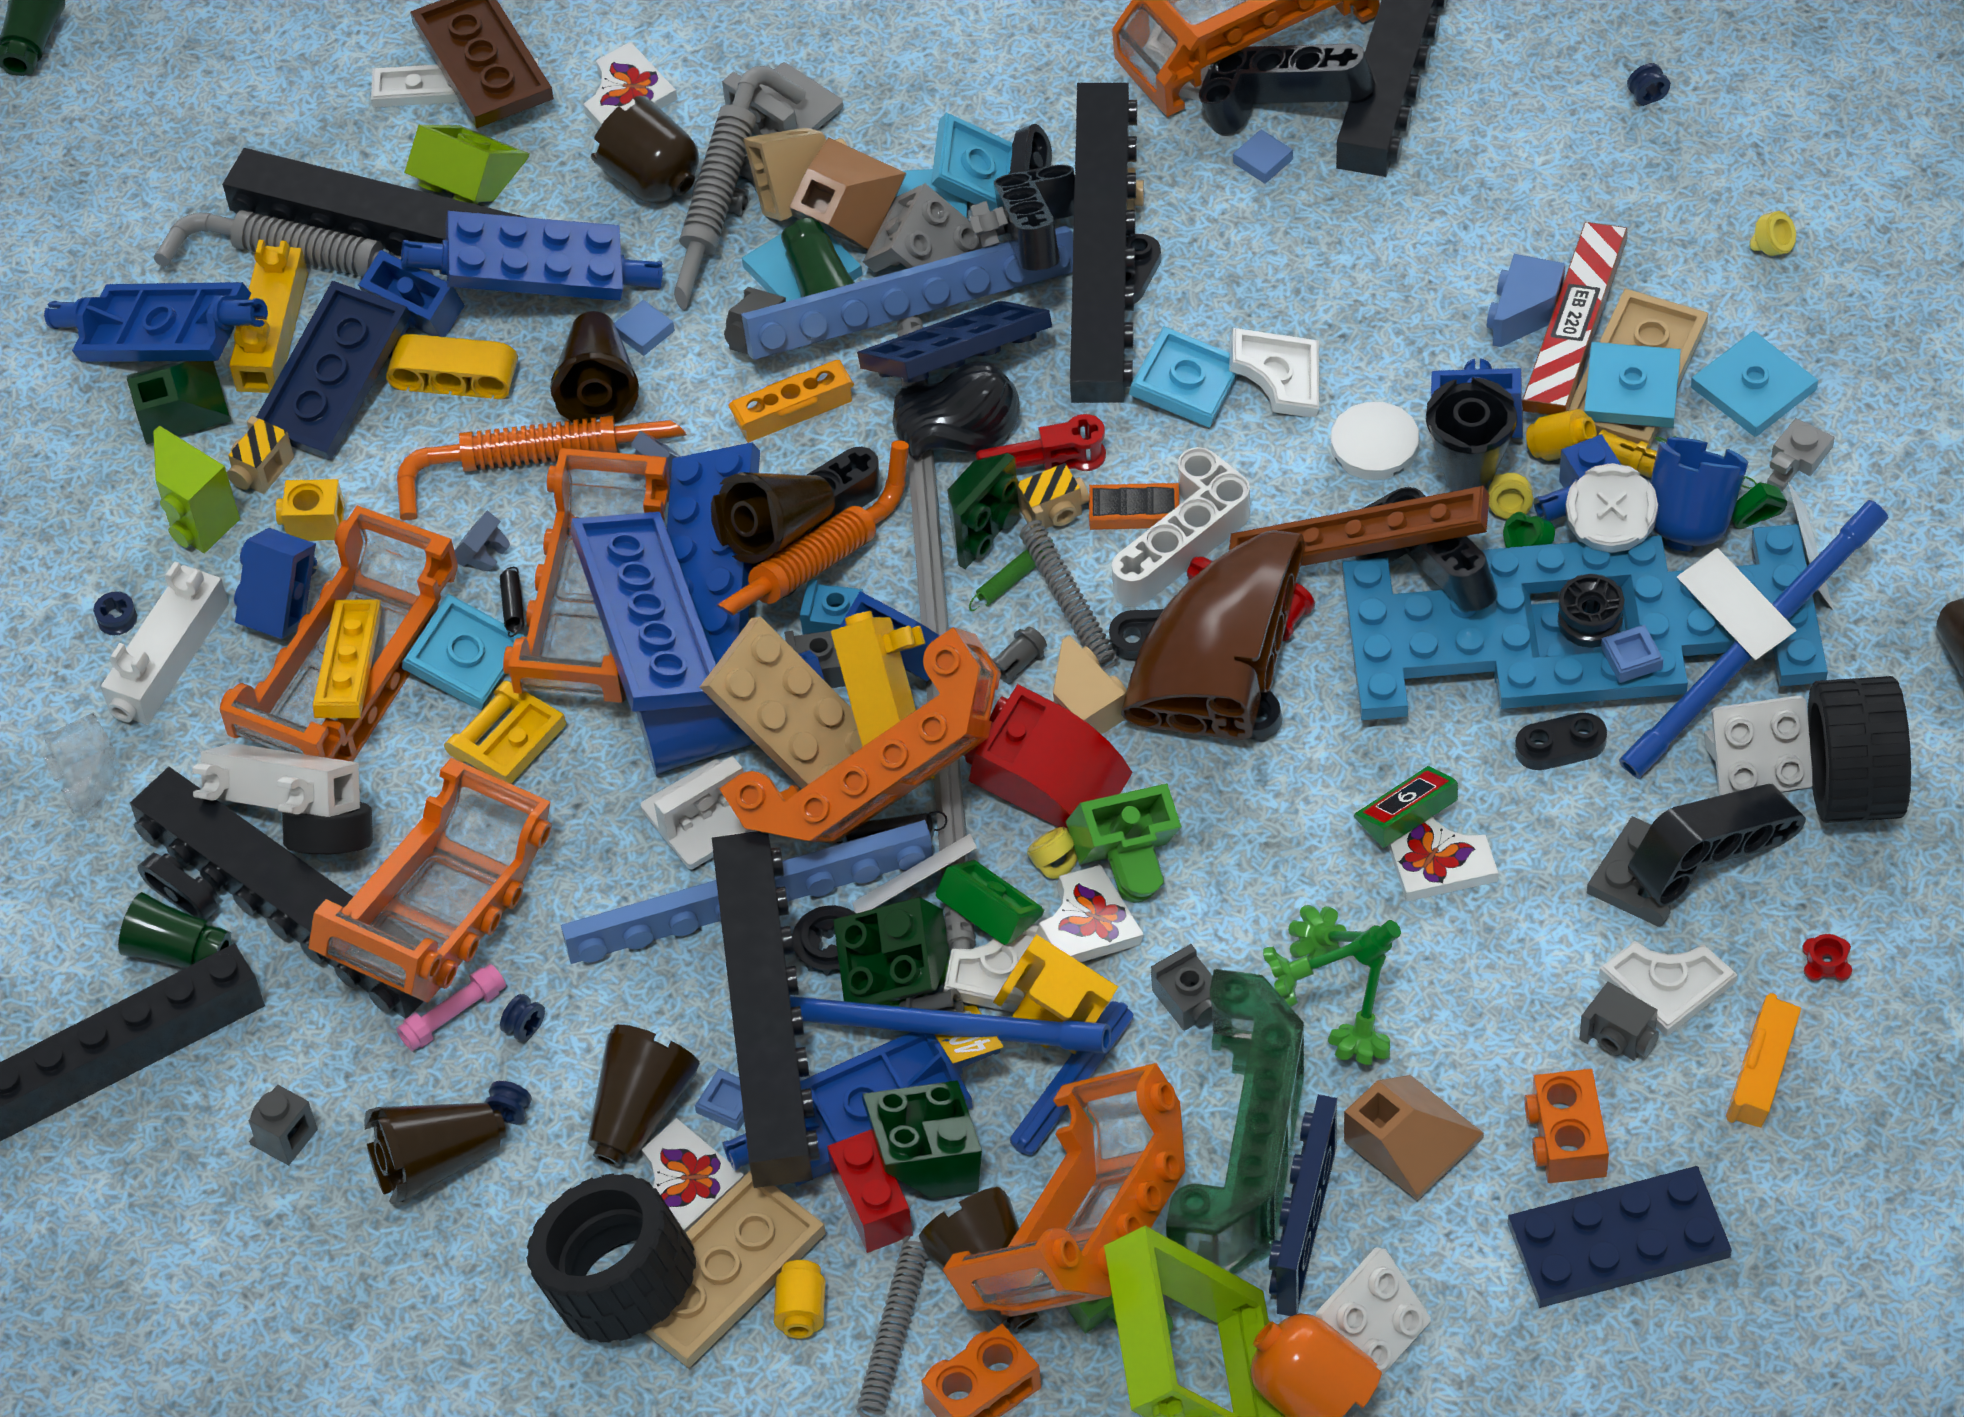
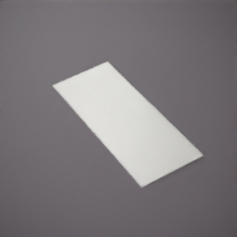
M1788 482L1809 563H1811L1819 553L1805 504ZM1825 581L1818 590L1833 609Z
M1718 548L1677 576L1755 661L1797 631Z
M971 834L855 900L852 903L855 912L860 913L877 907L976 849L977 846Z

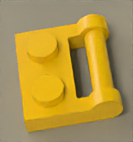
M503 681L494 690L495 697L460 734L454 733L444 743V748L450 756L460 762H467L480 771L512 784L566 726V721L563 713L526 691L522 694L514 693L512 683ZM508 709H511L512 712L479 746L476 745L478 740Z

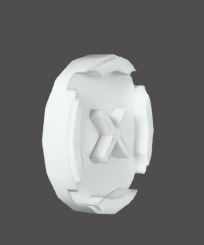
M1364 402L1348 408L1337 417L1331 428V453L1334 459L1336 457L1337 461L1342 464V469L1348 474L1365 480H1385L1394 477V472H1398L1403 468L1405 471L1412 466L1419 453V429L1413 417L1398 406L1386 402Z
M1614 463L1594 466L1586 471L1585 475L1579 478L1577 482L1575 481L1569 488L1566 501L1568 525L1577 539L1594 550L1609 553L1630 550L1642 543L1654 529L1658 514L1656 492L1649 480L1647 482L1645 478L1640 476V472L1630 466Z

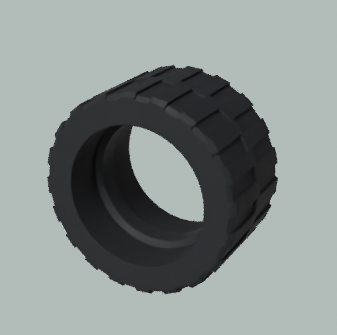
M1893 676L1815 681L1810 688L1808 726L1812 762V790L1817 813L1824 823L1898 819L1904 817L1907 813L1911 793L1909 725L1902 689L1899 686L1898 680Z
M605 1174L598 1178L587 1179L576 1187L569 1188L562 1193L561 1197L545 1209V1213L534 1225V1231L528 1240L527 1265L535 1282L572 1332H577L584 1339L598 1340V1342L609 1343L613 1340L623 1341L631 1339L632 1336L640 1333L643 1334L660 1321L665 1320L671 1314L670 1312L676 1306H679L684 1299L687 1289L692 1284L694 1278L693 1271L696 1268L693 1244L657 1189L653 1188L650 1182L643 1178L638 1179L630 1174ZM637 1240L632 1249L616 1264L604 1271L586 1276L592 1265L607 1251L625 1242Z

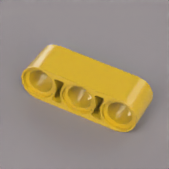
M404 334L399 336L394 345L386 379L393 388L407 391V388H409V391L446 395H449L451 391V395L491 399L492 395H494L493 399H503L509 394L518 362V354L511 346L501 342Z

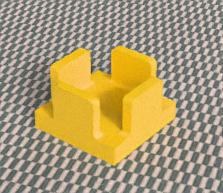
M1036 934L993 1000V1003L1001 1007L1015 986L1024 993V998L1012 1015L1014 1018L1096 1023L1118 989V986ZM1041 1045L1044 1048L1050 1047L1049 1045ZM1068 1050L1073 1054L1077 1052L1075 1050Z

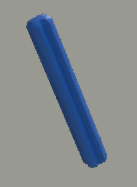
M1116 1001L1108 1004L1096 1021V1023L1109 1024L1111 1042L1107 1053L1077 1051L1075 1054H1071L1011 1135L1010 1143L1016 1148L1017 1152L1031 1156L1037 1151L1068 1109V1105L1057 1107L1053 1099L1062 1085L1090 1079L1133 1020L1134 1014L1128 1009V1005Z

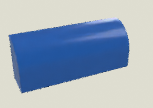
M811 650L799 653L824 680L818 657ZM717 704L636 711L655 775L756 744Z

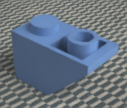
M1513 254L1509 271L1501 270L1497 284V295L1501 296L1499 303L1492 302L1488 312L1486 327L1493 329V346L1503 347L1549 325L1564 282L1565 263Z

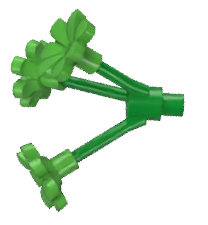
M1304 905L1300 909V916L1304 922L1293 920L1288 929L1290 935L1299 937V940L1291 944L1290 953L1293 957L1300 959L1289 962L1288 959L1276 952L1274 946L1263 949L1265 961L1270 965L1274 977H1278V980L1274 983L1278 997L1280 999L1283 997L1288 1008H1291L1298 1003L1295 994L1297 980L1313 975V969L1348 956H1354L1361 964L1370 967L1362 1010L1357 1012L1354 1026L1342 1024L1338 1029H1332L1328 1042L1331 1045L1338 1046L1335 1056L1341 1060H1348L1355 1054L1356 1060L1359 1063L1372 1065L1373 1055L1379 1059L1389 1058L1390 1038L1387 1035L1375 1032V1015L1372 1011L1380 972L1386 959L1385 953L1392 948V942L1401 935L1399 925L1393 920H1388L1383 925H1374L1364 932L1347 931L1344 925L1335 924L1338 918V912L1335 909L1325 906L1319 913L1314 906ZM1339 942H1352L1343 947L1338 945Z

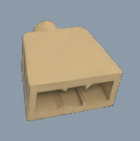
M800 128L743 139L764 216L779 221L786 220L792 216L789 208L809 165L826 142V138L821 131ZM842 138L836 139V141L847 146Z

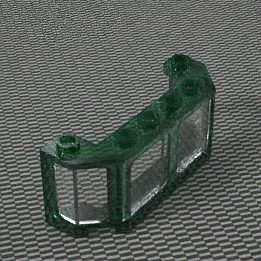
M1214 969L1210 987L1213 1019L1212 1050L1221 1051V1047L1224 1046L1232 1052V1073L1244 1075L1224 1187L1188 1184L1179 1188L1170 1200L1166 1221V1237L1234 1274L1257 1258L1261 1262L1270 1256L1273 1241L1278 1238L1280 1212L1286 1192L1304 1088V1022L1263 975Z

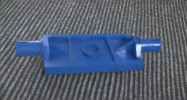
M448 211L445 222L446 239L442 240L441 244L403 240L401 248V268L439 270L441 275H447V287L620 301L623 285L660 289L663 276L662 261L654 262L624 258V255L621 254L619 225Z
M243 282L106 284L100 297H82L76 302H49L47 304L49 308L44 310V318L47 326L52 329H78L79 338L72 352L81 362L218 361L235 326L261 327L265 324L263 320H267L268 310L262 299L254 298L248 300L251 292Z
M910 1032L802 1080V1089L811 1088L815 1118L805 1119L807 1131L816 1130L820 1160L811 1161L813 1179L831 1171L827 1150L828 1145L871 1129L862 1101L863 1093L958 1080L967 1108L971 1109L973 1108L972 1098L960 1074H963L962 1068L993 1054H999L1001 1050L997 1049L952 1063L934 1034ZM746 1133L729 1141L722 1142L726 1157L729 1162H732L731 1166L734 1171L749 1164ZM808 1181L795 1182L794 1184L797 1187Z

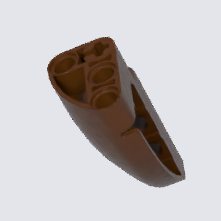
M1272 530L1245 541L1208 564L1169 601L1153 624L1139 650L1121 711L1124 719L1132 724L1147 728L1231 740H1245L1252 736L1261 693H1268L1273 680L1305 550L1302 534Z

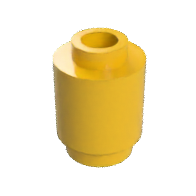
M1575 409L1539 417L1535 423H1531L1528 426L1526 441L1534 457L1551 461L1561 458V449L1596 437L1597 431L1592 418L1583 410Z
M808 1260L788 1261L782 1265L781 1273L776 1277L774 1325L788 1337L797 1339L807 1338L820 1330L824 1325L826 1280L821 1274V1268L818 1264Z

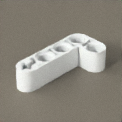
M1195 447L1181 454L1178 460V483L1180 496L1185 501L1114 557L1112 562L1113 593L1119 603L1130 607L1141 606L1147 603L1184 574L1194 557H1205L1228 539L1231 533H1235L1248 522L1250 517L1249 482L1242 474L1214 452L1206 448Z

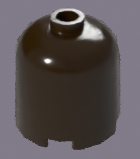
M636 96L634 98V105L626 111L618 106L604 120L595 134L594 140L599 143V147L596 153L591 154V159L597 166L639 199L650 203H663L677 195L685 194L692 187L695 181L694 175L699 164L698 147L691 137L653 101L645 96Z

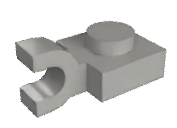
M987 201L970 206L973 215L969 217L974 234H979L982 247L1000 244L998 236L1006 234L1004 226L1008 224L1003 207L990 211Z
M1795 418L1773 445L1771 455L1773 459L1770 461V468L1774 469V472L1767 479V484L1776 486L1783 492L1788 482L1792 480L1798 471L1811 476L1833 448L1835 437Z

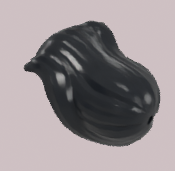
M987 362L967 363L954 370L941 382L932 385L912 384L902 387L894 400L892 419L894 433L900 441H905L909 444L908 453L913 456L914 460L919 459L924 452L931 449L976 453L979 450L994 448L1004 441L1018 421L1020 414L1019 395L1013 382L997 366Z

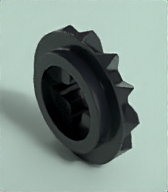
M828 905L815 908L799 919L792 933L793 948L796 958H800L804 962L808 971L816 968L821 969L828 975L831 970L840 969L837 946L831 944L825 949L823 948L821 938L830 939L835 935L833 919L856 914L854 911L842 906Z

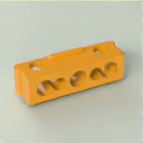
M834 360L735 399L728 406L734 415L738 427L749 443L852 402L851 388L854 386V383L841 361ZM822 373H827L824 379L817 381ZM757 401L754 407L747 409L750 402Z
M1774 993L1766 995L1758 1012L1726 1113L1727 1120L1730 1123H1734L1737 1120L1761 1128L1770 1111L1801 1011V1007L1777 999V995Z

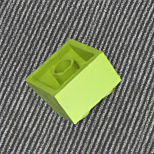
M418 125L404 173L418 178V186L435 192H442L445 189L454 193L453 199L478 205V202L494 201L526 162L530 153L461 125Z
M158 426L153 431L155 480L161 497L160 505L165 511L170 527L168 531L179 545L185 548L191 545L205 554L240 520L226 468L215 459L163 427Z

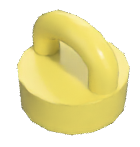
M1782 211L1763 214L1756 223L1755 234L1750 240V248L1753 251L1762 250L1769 256H1778L1790 252L1796 242V229L1792 219Z
M1517 473L1496 474L1488 489L1490 495L1489 507L1492 512L1502 519H1508L1516 512L1527 514L1533 503V490L1530 482Z
M1058 827L1036 839L1028 847L1027 855L1035 867L1039 868L1045 877L1050 879H1059V876L1070 873L1078 859L1073 839L1067 828ZM1066 854L1065 861L1060 866H1051L1050 863Z

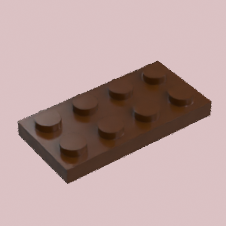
M440 0L410 11L414 27L476 128L483 127L554 99L551 85L497 0Z

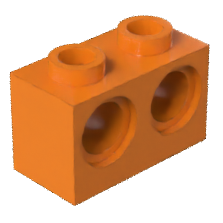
M1593 1069L1534 1075L1532 1094L1525 1095L1524 1103L1527 1123L1537 1124L1539 1137L1532 1138L1536 1167L1545 1166L1548 1183L1607 1177L1609 1150ZM1562 1103L1570 1107L1560 1109L1554 1107L1553 1105ZM1574 1146L1578 1150L1566 1151L1561 1149L1560 1147Z
M1003 1323L990 1332L984 1331L977 1334L970 1340L965 1350L950 1360L945 1359L937 1362L928 1370L925 1378L921 1380L924 1403L936 1417H1001L1041 1389L1039 1365ZM996 1363L1009 1365V1367L1001 1371L989 1369L991 1365ZM957 1391L969 1394L965 1398L958 1400L948 1397L951 1393Z

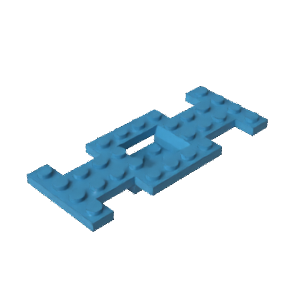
M1799 524L1753 528L1752 544L1756 564L1736 566L1771 604L1807 567ZM1662 535L1648 536L1642 543L1630 550L1613 553L1594 550L1582 542L1481 550L1488 561L1498 595L1490 606L1477 611H1467L1460 608L1443 590L1393 594L1388 557L1342 561V575L1361 720L1408 717L1405 679L1493 672L1494 683H1497L1501 709L1685 694L1688 681L1683 656L1725 653L1736 641L1677 578L1685 570L1668 572ZM1597 574L1615 581L1618 586H1621L1625 599L1621 632L1645 625L1664 659L1663 669L1619 683L1601 646L1594 648L1578 646L1568 641L1560 632L1557 622L1559 602L1531 604L1530 594L1561 591L1569 580L1578 575ZM1812 595L1788 620L1797 631L1772 648L1780 686L1813 684L1815 681L1827 680L1828 670Z

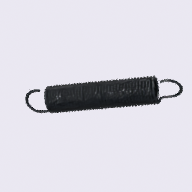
M509 567L500 575L504 627L509 631L508 637H514L525 626L520 577L518 575L519 569L517 567Z
M932 811L923 814L869 820L848 834L846 838L849 842L922 820L926 821L931 833V814L940 813L945 817L944 826L934 829V831L944 829L948 819L942 811Z

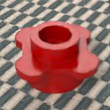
M1822 934L1815 938L1807 939L1802 946L1803 953L1807 955V964L1804 967L1805 976L1813 981H1818L1822 977H1835L1839 981L1850 978L1853 969L1847 960L1851 949L1849 942L1833 934ZM1830 957L1832 961L1825 962L1823 958Z

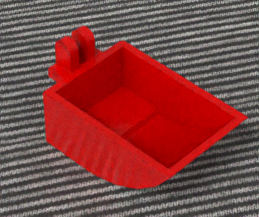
M1019 684L1016 685L1008 699L1001 696L997 701L989 719L992 722L988 739L963 755L966 762L972 764L969 782L1057 827L1067 828V830L1066 820L1081 802L1120 794L1133 773L1115 747L1090 724L1068 709Z

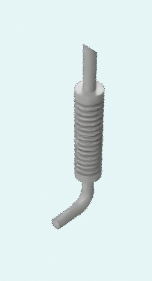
M755 66L746 71L738 83L733 104L720 107L679 238L680 244L687 251L674 295L677 304L683 310L687 309L703 254L715 253L746 155L743 139L751 137L757 119L748 110L754 91L758 85L763 84L795 104H799L805 97L806 92L804 89L770 67Z
M244 210L239 211L234 219L213 215L212 213L199 212L179 219L170 228L169 233L155 253L154 260L160 266H168L183 241L189 235L199 231H211L229 235L234 248L255 252L259 239L265 241V246L279 247L280 241H286L290 247L302 248L305 263L308 265L311 264L363 277L379 251H383V246L380 241L345 233L342 234L337 231L325 230L306 224L302 225L301 223H294L284 219L279 220L275 217L271 218L270 216H263ZM421 269L434 275L431 269Z

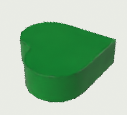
M1759 482L1737 500L1731 521L1736 528L1744 529L1760 521L1780 515L1786 509L1787 500L1778 487Z
M1516 512L1511 515L1503 529L1506 548L1552 544L1555 537V527L1550 521L1538 516H1529L1522 512Z

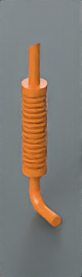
M613 415L600 417L598 422L596 417L591 418L589 423L587 418L582 419L580 424L578 419L573 420L572 425L570 420L565 421L563 426L561 421L556 422L554 427L552 422L547 423L545 428L542 423L538 424V428H535L534 424L530 425L528 430L526 425L521 426L519 431L517 426L512 427L510 432L507 427L503 428L501 433L499 428L494 429L493 434L491 429L486 430L484 435L482 430L477 431L475 436L473 431L459 433V444L425 447L415 450L405 457L398 468L396 480L398 484L400 519L404 521L417 518L416 476L421 469L430 465L461 461L463 471L469 472L477 471L478 466L481 467V470H486V465H489L490 469H495V464H498L499 468H504V463H507L508 467H512L513 462H516L517 466H521L522 461L525 462V465H530V460H533L534 464H539V459H542L543 463H548V458H551L552 462L557 461L560 448L618 453L617 444L632 442L639 431L656 439L686 436L687 434L679 425L671 420L615 426Z
M900 440L891 443L888 478L885 488L879 499L871 507L865 510L859 506H850L788 545L770 559L761 562L750 571L748 576L749 584L718 603L717 606L734 616L757 600L767 604L776 603L790 592H793L801 585L870 542L876 533L875 525L893 513L904 493L909 444Z

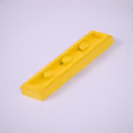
M335 600L313 701L314 718H361L382 615L381 600Z

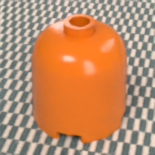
M1299 1313L1282 1320L1279 1324L1273 1321L1269 1322L1262 1328L1253 1342V1345L1257 1348L1251 1363L1253 1386L1284 1417H1343L1354 1403L1361 1408L1365 1407L1376 1390L1382 1375V1371L1376 1367L1377 1364L1374 1362V1359L1325 1321L1311 1314Z

